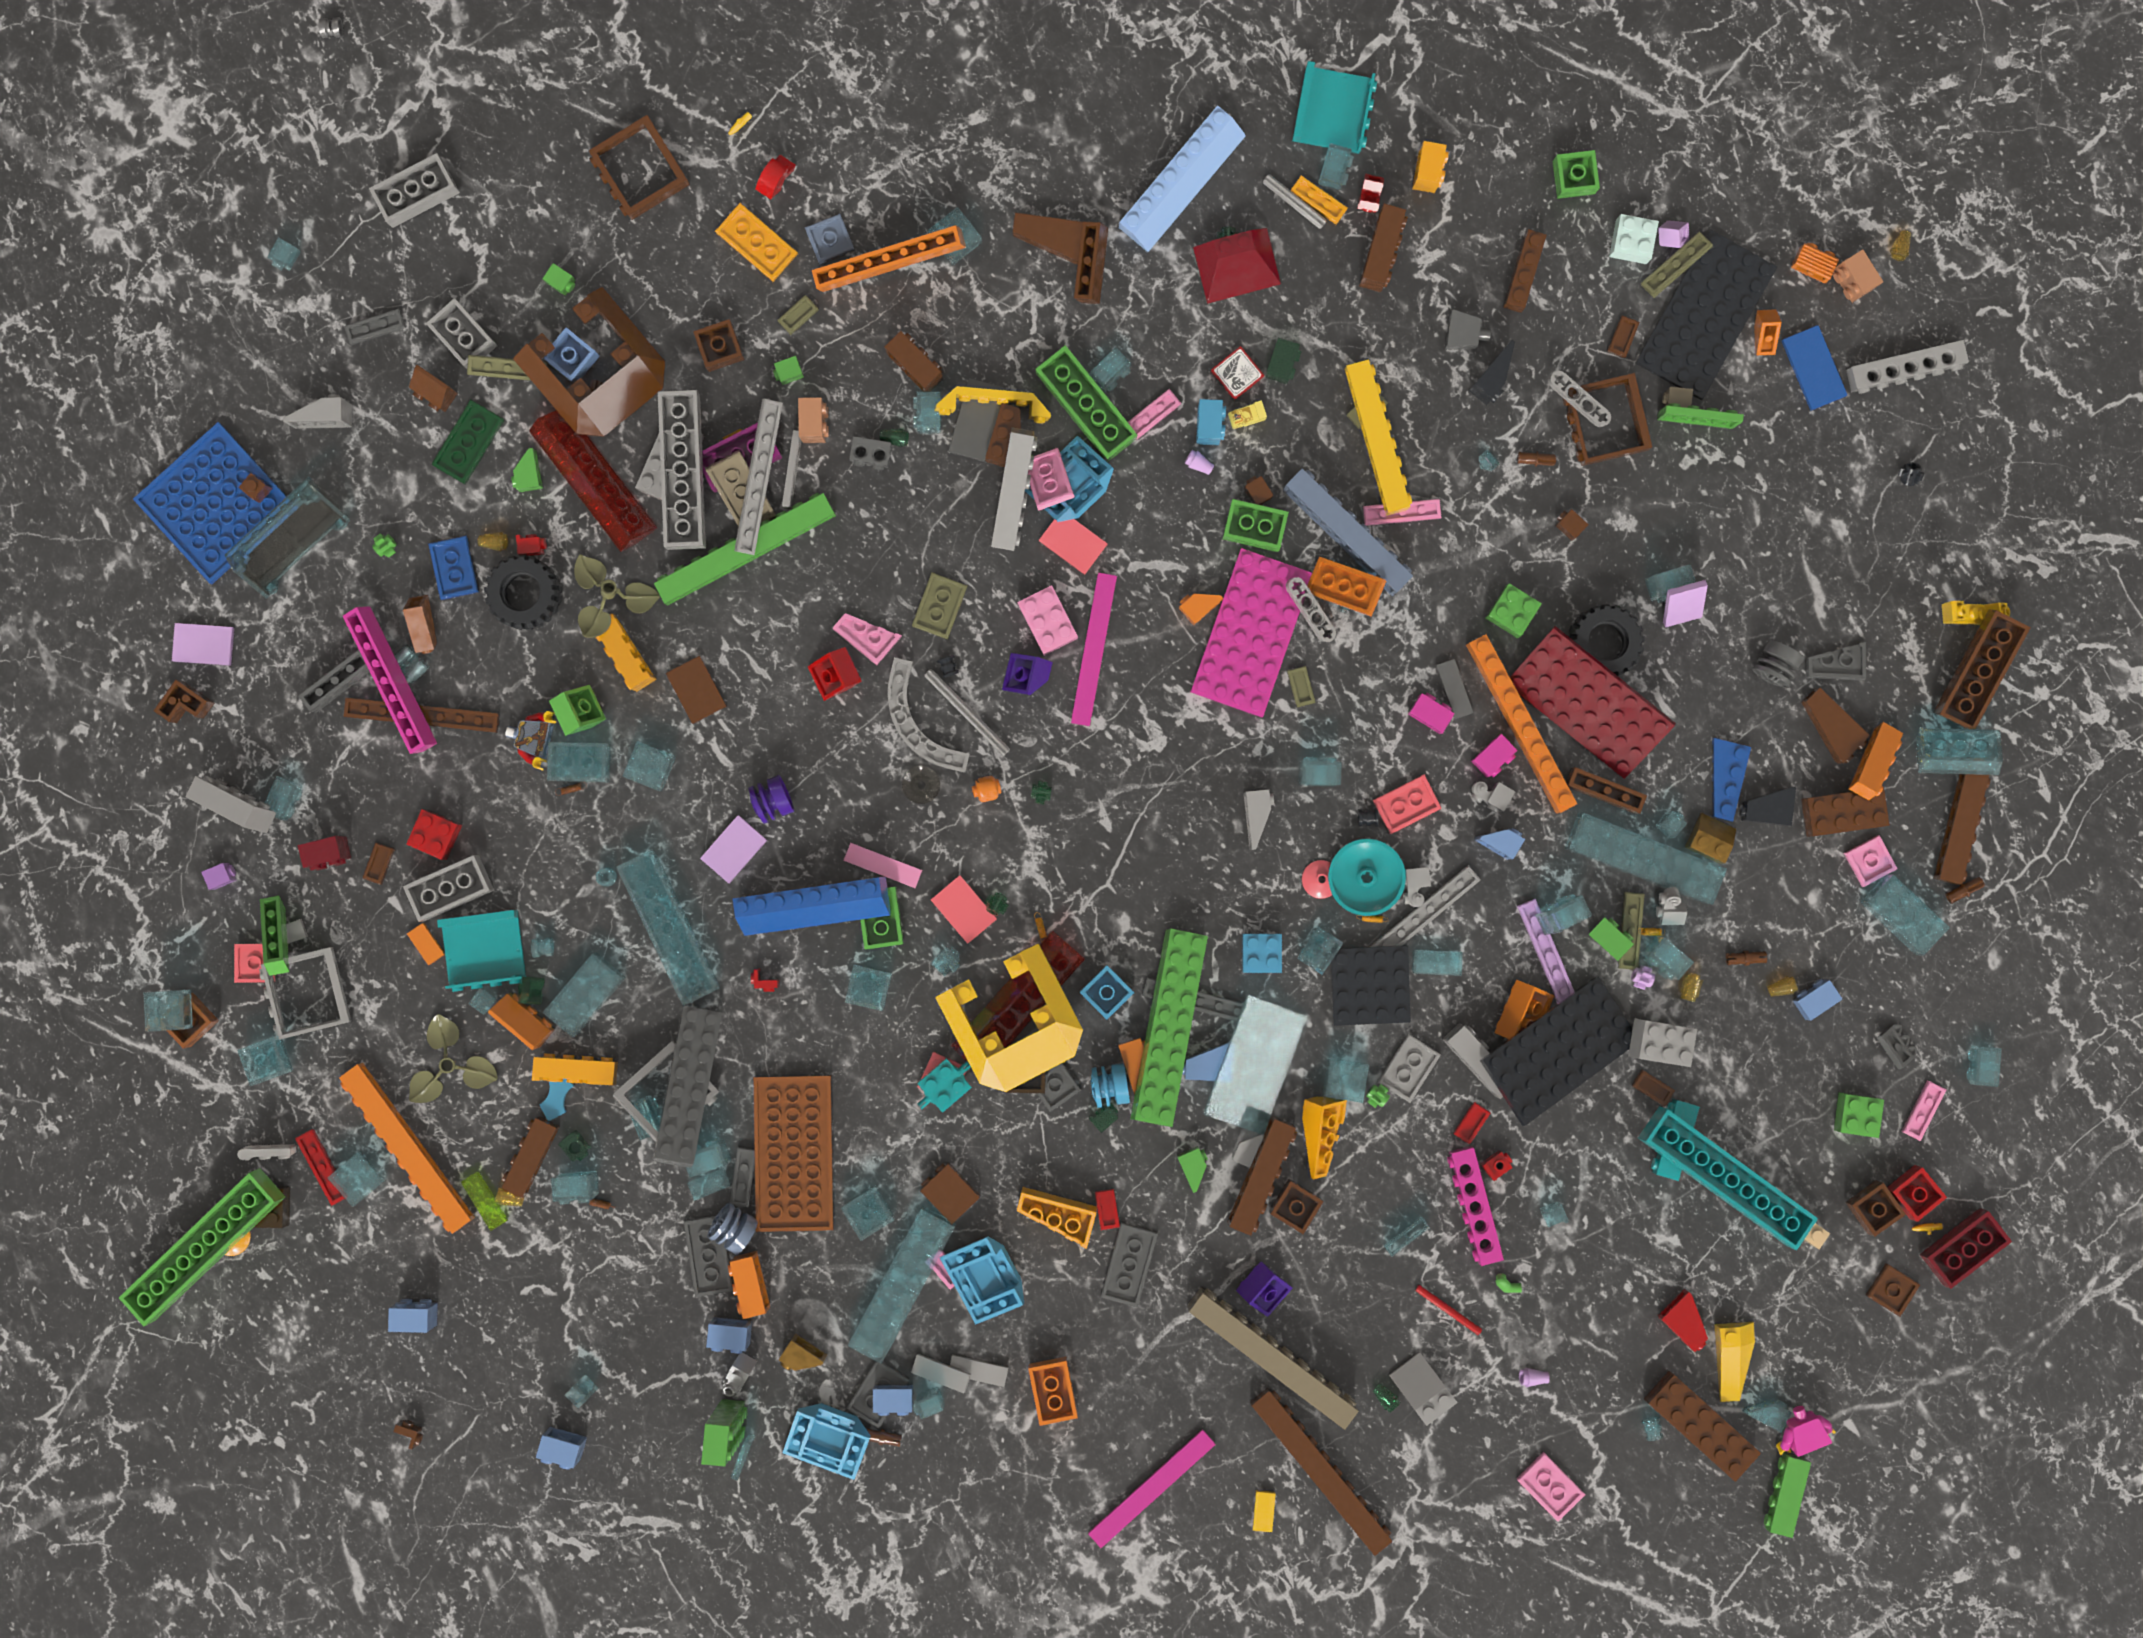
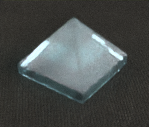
M1486 450L1479 456L1481 469L1492 471L1500 465L1489 450Z

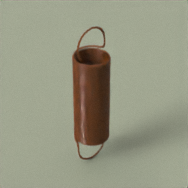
M580 783L558 788L561 790V795L583 790Z
M590 1198L589 1205L607 1210H609V1207H613L610 1204L611 1202Z

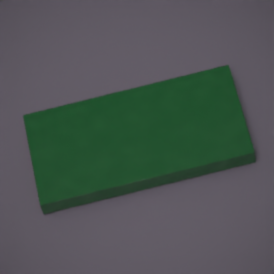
M470 399L431 465L466 485L503 424L504 419Z

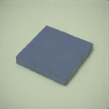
M841 214L805 227L819 264L854 251Z

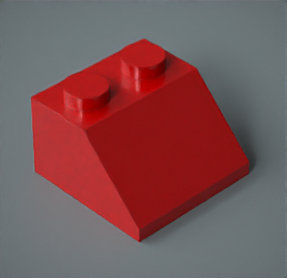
M846 647L829 652L808 666L824 701L862 682Z

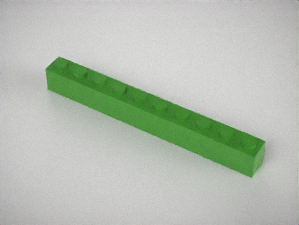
M824 493L812 495L809 497L810 500L804 504L803 502L795 504L792 507L793 509L787 513L786 511L778 513L775 516L776 519L770 522L769 520L761 522L755 555L734 551L736 539L732 538L725 542V546L709 550L708 555L692 559L691 564L675 568L674 573L669 576L664 574L657 578L658 581L654 585L664 604L668 606L835 517L836 515Z

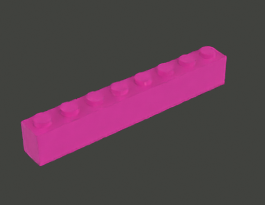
M356 607L343 615L409 753L424 752L436 745L437 742L371 607Z

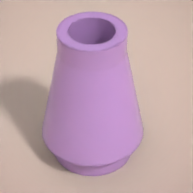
M1192 450L1185 460L1188 468L1206 473L1207 475L1214 468V465L1198 451Z
M1525 1368L1519 1372V1381L1525 1387L1549 1383V1373Z

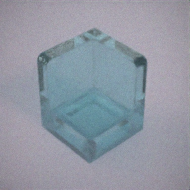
M1558 1201L1540 1208L1547 1227L1560 1222H1569L1562 1204Z

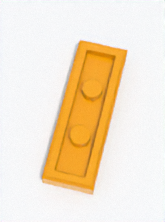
M1302 175L1290 190L1311 208L1336 225L1348 209V207Z

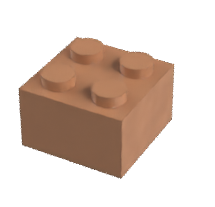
M1864 250L1843 261L1833 272L1835 281L1840 283L1844 289L1845 297L1851 300L1852 303L1883 283Z
M798 398L799 438L803 443H826V437H829V426L825 422V418H829L827 404L823 402L822 398Z

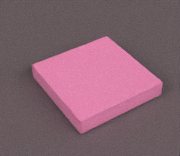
M1880 835L1844 853L1862 887L1898 869Z

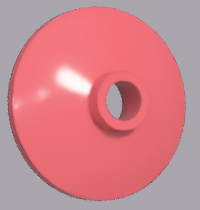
M1314 861L1305 868L1302 874L1303 887L1312 897L1322 899L1332 896L1328 881L1331 863L1328 861ZM1320 876L1325 877L1324 883L1318 881Z

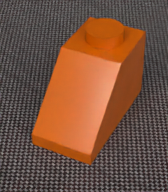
M1776 309L1757 310L1754 325L1756 356L1776 354L1782 323Z
M1193 594L1191 597L1187 595L1180 601L1182 605L1179 606V609L1195 625L1224 598L1221 595Z

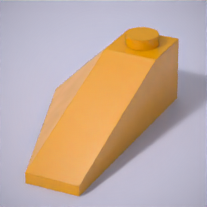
M1313 1097L1304 1100L1302 1119L1311 1179L1327 1176L1333 1157L1331 1150L1334 1142L1338 1141L1339 1135H1337L1339 1125L1343 1124L1345 1119L1346 1099Z

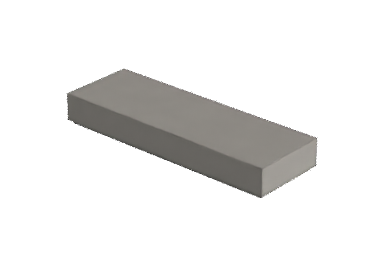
M921 1354L916 1355L911 1371L915 1375L961 1393L966 1392L971 1374Z
M952 1354L950 1366L970 1373V1380L1001 1387L1005 1386L1009 1368L1007 1366Z

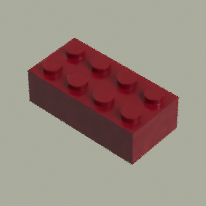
M1979 1208L1919 1255L1942 1285L1952 1289L2012 1241L1988 1210Z

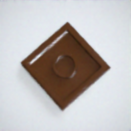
M1886 1263L1866 1293V1296L1898 1317H1901L1920 1284Z

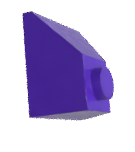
M1011 653L1002 690L1031 695L1049 680L1053 662L1035 656Z

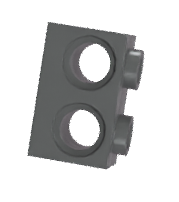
M853 436L849 459L854 463V466L865 467V465H871L873 469L884 470V468H889L892 444L890 442ZM860 448L866 450V454L863 457L856 455L857 450ZM877 452H884V459H875Z

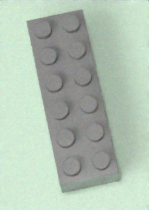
M1011 428L991 547L1014 551L1015 546H1019L1021 531H1018V527H1022L1024 513L1021 512V509L1026 508L1027 494L1024 491L1029 489L1031 475H1028V470H1032L1034 456H1031V452L1036 451L1038 437L1034 436V431Z

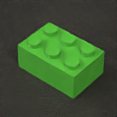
M1232 499L1223 540L1279 552L1289 512Z
M897 887L887 888L891 915L861 919L864 949L904 944Z

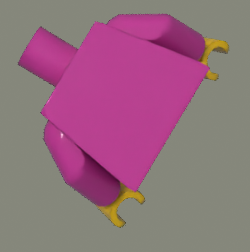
M1797 1406L1793 1408L1795 1417L1786 1421L1787 1427L1785 1428L1782 1441L1777 1443L1776 1447L1780 1455L1784 1451L1791 1453V1447L1792 1451L1799 1457L1832 1444L1828 1435L1830 1433L1835 1434L1836 1432L1831 1422L1823 1416L1815 1415L1812 1411L1806 1412L1804 1406Z

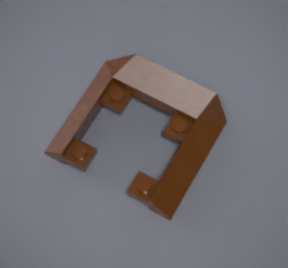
M601 287L589 293L572 310L585 325L598 314L604 318L624 342L610 354L622 369L593 392L581 378L566 389L542 361V359L555 350L553 344L543 333L529 344H526L513 360L576 434L605 437L663 389L665 361L605 289Z

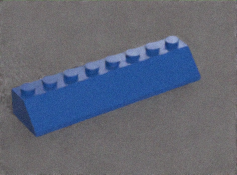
M886 877L733 898L735 918L744 936L891 915Z

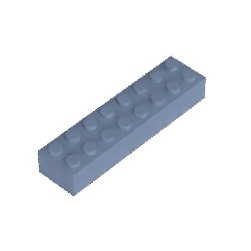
M1301 469L1286 484L1283 492L1368 574L1386 580L1384 589L1393 597L1413 577L1411 574L1412 570L1406 564L1402 565L1397 561V555L1391 550L1387 551L1383 547L1384 543L1378 537L1374 538L1369 533L1370 529L1362 523L1360 525L1355 520L1357 517L1350 510L1346 511L1342 507V502L1334 496L1332 498L1328 494L1329 490L1322 483L1318 484L1314 480V475L1309 470L1304 471Z

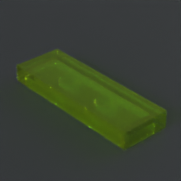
M479 1171L461 1181V1184L490 1231L508 1221V1218Z

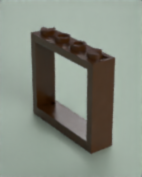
M648 115L589 150L592 156L589 160L594 168L599 167L602 172L599 174L604 184L609 183L612 188L609 190L614 200L619 199L622 204L619 206L624 216L628 215L631 220L690 185ZM646 128L677 179L630 207L599 156Z
M1635 373L1581 385L1580 387L1588 393L1625 384L1639 446L1588 458L1577 410L1563 398V403L1567 406L1569 412L1567 413L1569 425L1572 424V441L1577 445L1576 458L1578 462H1581V466L1648 451L1652 448ZM1569 388V397L1574 398L1573 396L1577 395V390Z

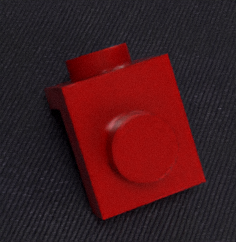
M760 968L754 969V973H751V984H754V988H763V992H774L775 988L779 987V979L760 980Z

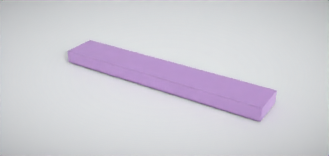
M1532 899L1518 905L1517 908L1555 999L1559 1004L1573 994L1574 989L1536 899Z

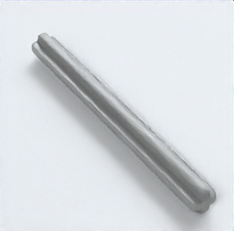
M932 669L926 672L925 677L1002 756L1006 755L1010 750L1009 747Z

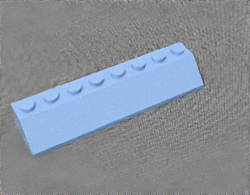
M1217 105L1119 222V229L1149 252L1245 138L1246 135L1235 120Z

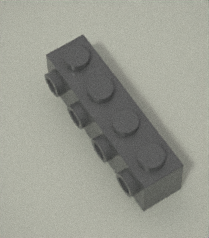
M359 650L353 651L348 656L349 658L336 664L332 671L320 676L315 684L306 687L303 693L298 696L310 712L317 713L370 672Z

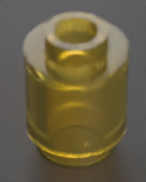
M1690 972L1688 976L1684 975L1680 989V998L1696 1002L1703 984V980L1700 979L1701 975Z

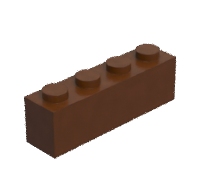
M1083 222L1074 292V299L1081 303L1100 304L1109 229L1101 222Z
M1530 229L1525 233L1503 308L1519 313L1525 309L1547 236L1546 234Z
M1576 767L1570 769L1566 779L1570 789L1634 814L1641 813L1647 798L1645 794Z
M540 1116L530 1121L527 1127L529 1132L519 1143L521 1149L518 1155L515 1154L510 1162L512 1167L509 1172L506 1171L502 1178V1182H504L503 1189L521 1198L527 1195L560 1128L559 1125Z

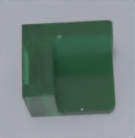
M522 977L518 985V1003L540 1005L542 1003V988L545 979Z

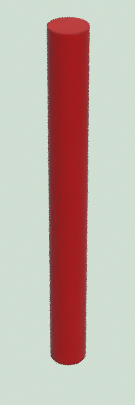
M1418 1285L1415 1288L1417 1293L1477 1335L1481 1333L1482 1329L1424 1287Z

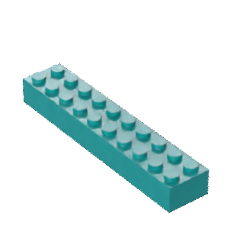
M1659 1106L1638 1136L1639 1140L1787 1247L1797 1251L1818 1220L1813 1214L1666 1108Z

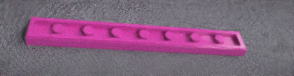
M1098 573L1072 714V724L1090 727L1117 579L1115 575Z
M1203 1429L1200 1430L1088 1532L1089 1536L1102 1548L1216 1445L1215 1442Z

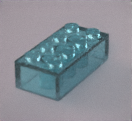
M1919 728L1916 739L1918 773L1999 775L2003 763L2000 730Z
M1894 874L1885 875L1860 902L1915 955L1924 956L1950 928Z
M593 953L543 1013L568 1035L575 1037L626 977L598 953Z

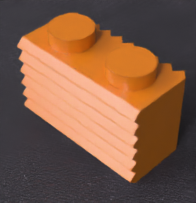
M1804 243L1799 248L1791 268L1822 283H1826L1831 279L1839 259L1835 257L1833 252H1823L1813 243Z

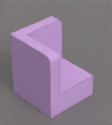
M1666 221L1658 228L1660 246L1681 248L1689 241L1688 222Z

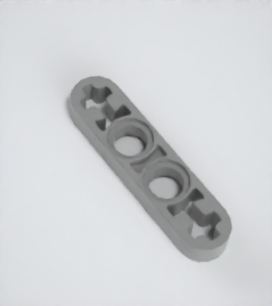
M1556 371L1550 375L1548 380L1550 387L1597 427H1604L1611 421L1610 412L1562 371ZM1560 376L1562 378L1560 380L1561 383L1555 384L1556 379L1554 377ZM1568 382L1569 385L1564 390H1562L1561 388L1564 387L1562 384L1565 385ZM1569 388L1577 390L1576 398L1569 397ZM1585 400L1590 401L1592 404V408L1589 411L1584 410L1582 407V403ZM1596 408L1598 409L1595 414L1590 415ZM1604 414V415H1605V417H1604V420H1605V421L1599 422V421H1598V419H1599V416H1598V415Z
M1299 577L1290 578L1286 583V590L1317 638L1322 642L1333 641L1336 636L1335 628L1305 582ZM1293 582L1299 583V585L1297 586L1298 590L1292 589V587L1294 586ZM1305 596L1310 599L1308 607H1303L1301 603L1302 598ZM1315 612L1320 615L1318 623L1312 621V615ZM1324 630L1330 631L1328 633L1329 637H1323Z

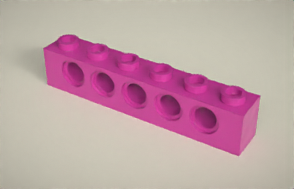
M1468 1146L1449 1151L1450 1157H1447L1450 1169L1453 1168L1455 1175L1452 1176L1454 1186L1458 1187L1460 1192L1457 1198L1460 1206L1463 1205L1465 1213H1462L1465 1225L1468 1224L1470 1231L1467 1232L1469 1242L1474 1245L1475 1250L1472 1251L1474 1261H1478L1481 1266L1503 1261L1501 1247L1474 1147ZM1468 1164V1172L1465 1174L1460 1173L1461 1165ZM1467 1183H1473L1474 1185L1471 1192L1465 1191ZM1477 1201L1479 1203L1478 1209L1471 1211L1470 1204ZM1478 1220H1483L1484 1226L1479 1230L1475 1229V1223ZM1483 1239H1488L1489 1241L1486 1248L1480 1247V1242Z

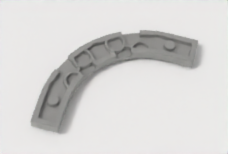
M894 657L888 683V703L891 718L899 735L915 753L937 766L966 773L970 754L951 750L934 743L915 724L907 699V689L913 662Z

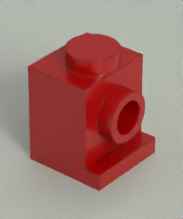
M536 534L525 535V538L521 535H516L518 555H544V549H547L545 538L537 537Z
M1497 1151L1480 1164L1491 1180L1496 1181L1497 1178L1512 1169L1510 1163L1513 1161L1507 1153L1503 1154L1501 1151ZM1498 1162L1502 1163V1167L1500 1169L1496 1168V1164Z

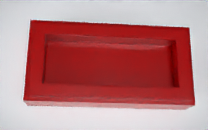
M1473 1102L1453 1134L1470 1145L1491 1112Z
M1114 1188L1095 1191L1101 1230L1120 1227Z

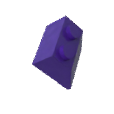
M1260 1262L1253 1268L1248 1277L1241 1282L1236 1291L1251 1306L1268 1317L1293 1288L1271 1268Z

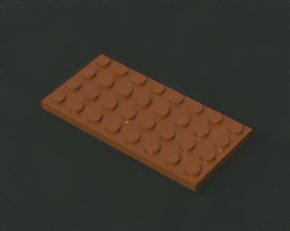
M831 1075L753 1077L756 1219L758 1221L756 1232L834 1230Z

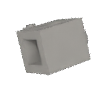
M1476 782L1472 785L1471 799L1478 803L1484 801L1488 804L1487 808L1495 813H1498V811L1504 812L1515 794L1514 790L1500 782L1495 783L1491 791H1487L1488 787L1484 782Z
M1429 867L1405 869L1406 893H1403L1404 904H1410L1413 907L1423 905L1424 896L1418 893V890L1421 887L1431 886Z
M1669 887L1663 893H1659L1660 904L1656 907V916L1660 917L1661 925H1685L1687 916L1685 900L1680 897L1678 888Z
M744 1353L738 1355L723 1382V1392L726 1396L731 1397L741 1391L757 1363L755 1359Z

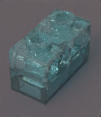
M1317 927L1297 959L1323 975L1343 942L1322 928Z

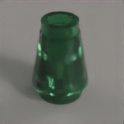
M882 429L880 431V441L890 442L892 445L902 448V446H907L909 432L904 429Z
M1381 1383L1373 1390L1384 1410H1387L1389 1413L1401 1403L1398 1400L1399 1397Z

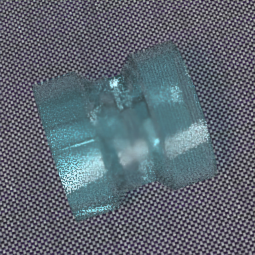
M552 937L541 941L538 938L531 939L533 958L540 957L541 955L547 957L554 955Z

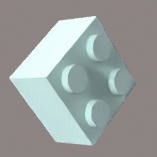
M1621 214L1616 219L1609 257L1647 264L1652 259L1659 221Z

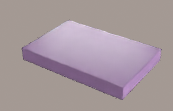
M1705 580L1667 591L1663 618L1665 627L1702 618L1708 586Z
M175 623L172 661L231 666L234 628Z
M738 815L700 859L730 884L767 842V839Z

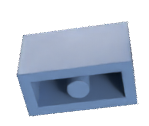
M1818 979L1812 983V988L1800 991L1796 994L1797 998L1792 1000L1805 1020H1813L1842 1000V997L1830 980Z
M874 1385L873 1413H878L879 1416H887L889 1413L905 1416L912 1412L913 1385Z

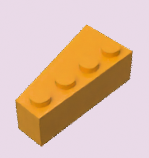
M610 614L611 624L609 629L596 638L599 642H603L605 646L603 648L609 658L612 657L615 662L614 666L624 677L627 687L638 692L655 681L656 678L616 615Z
M544 1053L543 1057H534L532 1081L563 1082V1079H567V1083L616 1085L618 1062H613V1058L601 1057V1061H595L592 1056H582L581 1060L574 1059L575 1055H563V1058H555V1054Z
M1022 1187L1017 1211L1087 1249L1097 1213V1206Z

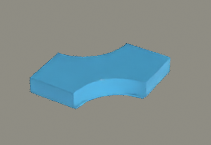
M563 1079V1082H549V1094L545 1101L539 1104L548 1121L566 1113L565 1097L568 1091L574 1087L573 1083L566 1082L567 1079Z

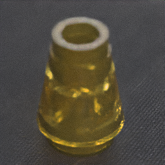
M1900 231L1890 249L1892 259L1903 261L1909 256L1911 233L1909 231Z
M502 532L479 535L478 545L497 551L506 550L508 547V537Z
M1786 976L1767 986L1770 997L1791 995L1798 991L1793 976Z
M499 1187L495 1199L496 1203L504 1206L522 1207L524 1197L521 1198Z

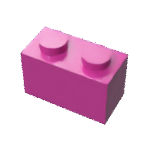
M1423 693L1420 694L1408 715L1435 732L1442 734L1455 713L1451 712L1452 708L1444 703L1440 705L1435 702L1436 698L1429 693L1425 695Z
M1499 734L1471 762L1486 778L1490 776L1495 777L1502 770L1500 767L1504 763L1509 764L1516 757L1514 753L1517 750L1502 734Z

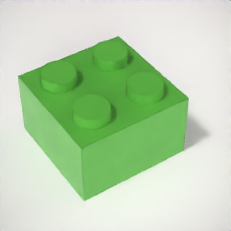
M1595 150L1556 155L1553 160L1557 199L1596 194L1600 186Z
M1509 583L1503 588L1485 618L1516 638H1519L1523 635L1542 603Z
M590 685L562 692L549 701L565 736L593 728L606 720Z
M1604 917L1589 935L1619 961L1634 945L1632 942L1634 938L1626 931L1620 932L1617 929L1620 925L1611 917L1608 920Z
M1839 1092L1834 1131L1879 1138L1884 1100Z

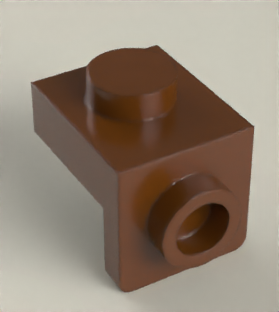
M403 1420L395 1425L394 1433L411 1438L408 1447L410 1450H413L417 1445L419 1446L423 1438V1434H421L422 1427L414 1425L412 1421Z

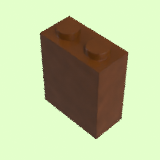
M948 1162L946 1165L942 1163L935 1170L937 1174L932 1179L927 1177L921 1183L923 1187L920 1192L953 1224L981 1195Z

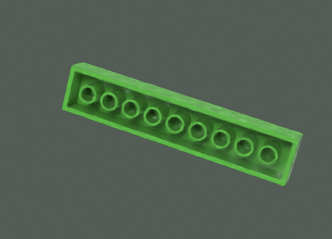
M1166 929L1130 1117L1132 1120L1173 1127L1208 936L1176 929Z
M261 1168L248 1173L135 1281L119 1299L143 1326L156 1321L275 1208L285 1196Z

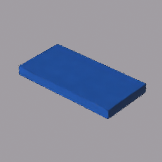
M1818 325L1781 341L1810 411L1848 396Z

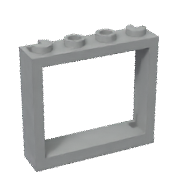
M333 947L289 957L288 959L289 964L325 956L340 1018L288 1032L286 1031L273 975L269 976L264 964H261L262 969H259L260 978L265 980L264 994L266 999L270 1000L271 1006L268 1007L270 1017H274L276 1025H273V1030L276 1036H279V1040L352 1021Z
M672 1041L613 1094V1097L655 1142L658 1131L631 1104L625 1095L672 1052L674 1053L675 1044ZM709 1081L708 1091L710 1093L706 1096L705 1105L711 1106L718 1099L716 1095L719 1091Z

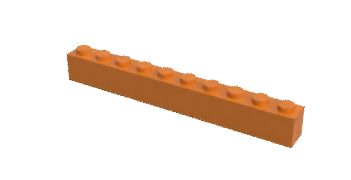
M1487 634L1468 643L1466 646L1555 813H1561L1577 804Z
M363 1063L357 1064L339 1077L342 1088L346 1092L349 1091L353 1097V1103L364 1112L365 1120L373 1124L376 1135L379 1138H383L386 1142L387 1150L391 1154L394 1153L397 1157L398 1165L407 1171L411 1183L418 1186L421 1197L426 1201L428 1200L431 1204L432 1212L442 1219L443 1227L453 1234L473 1220L475 1216Z

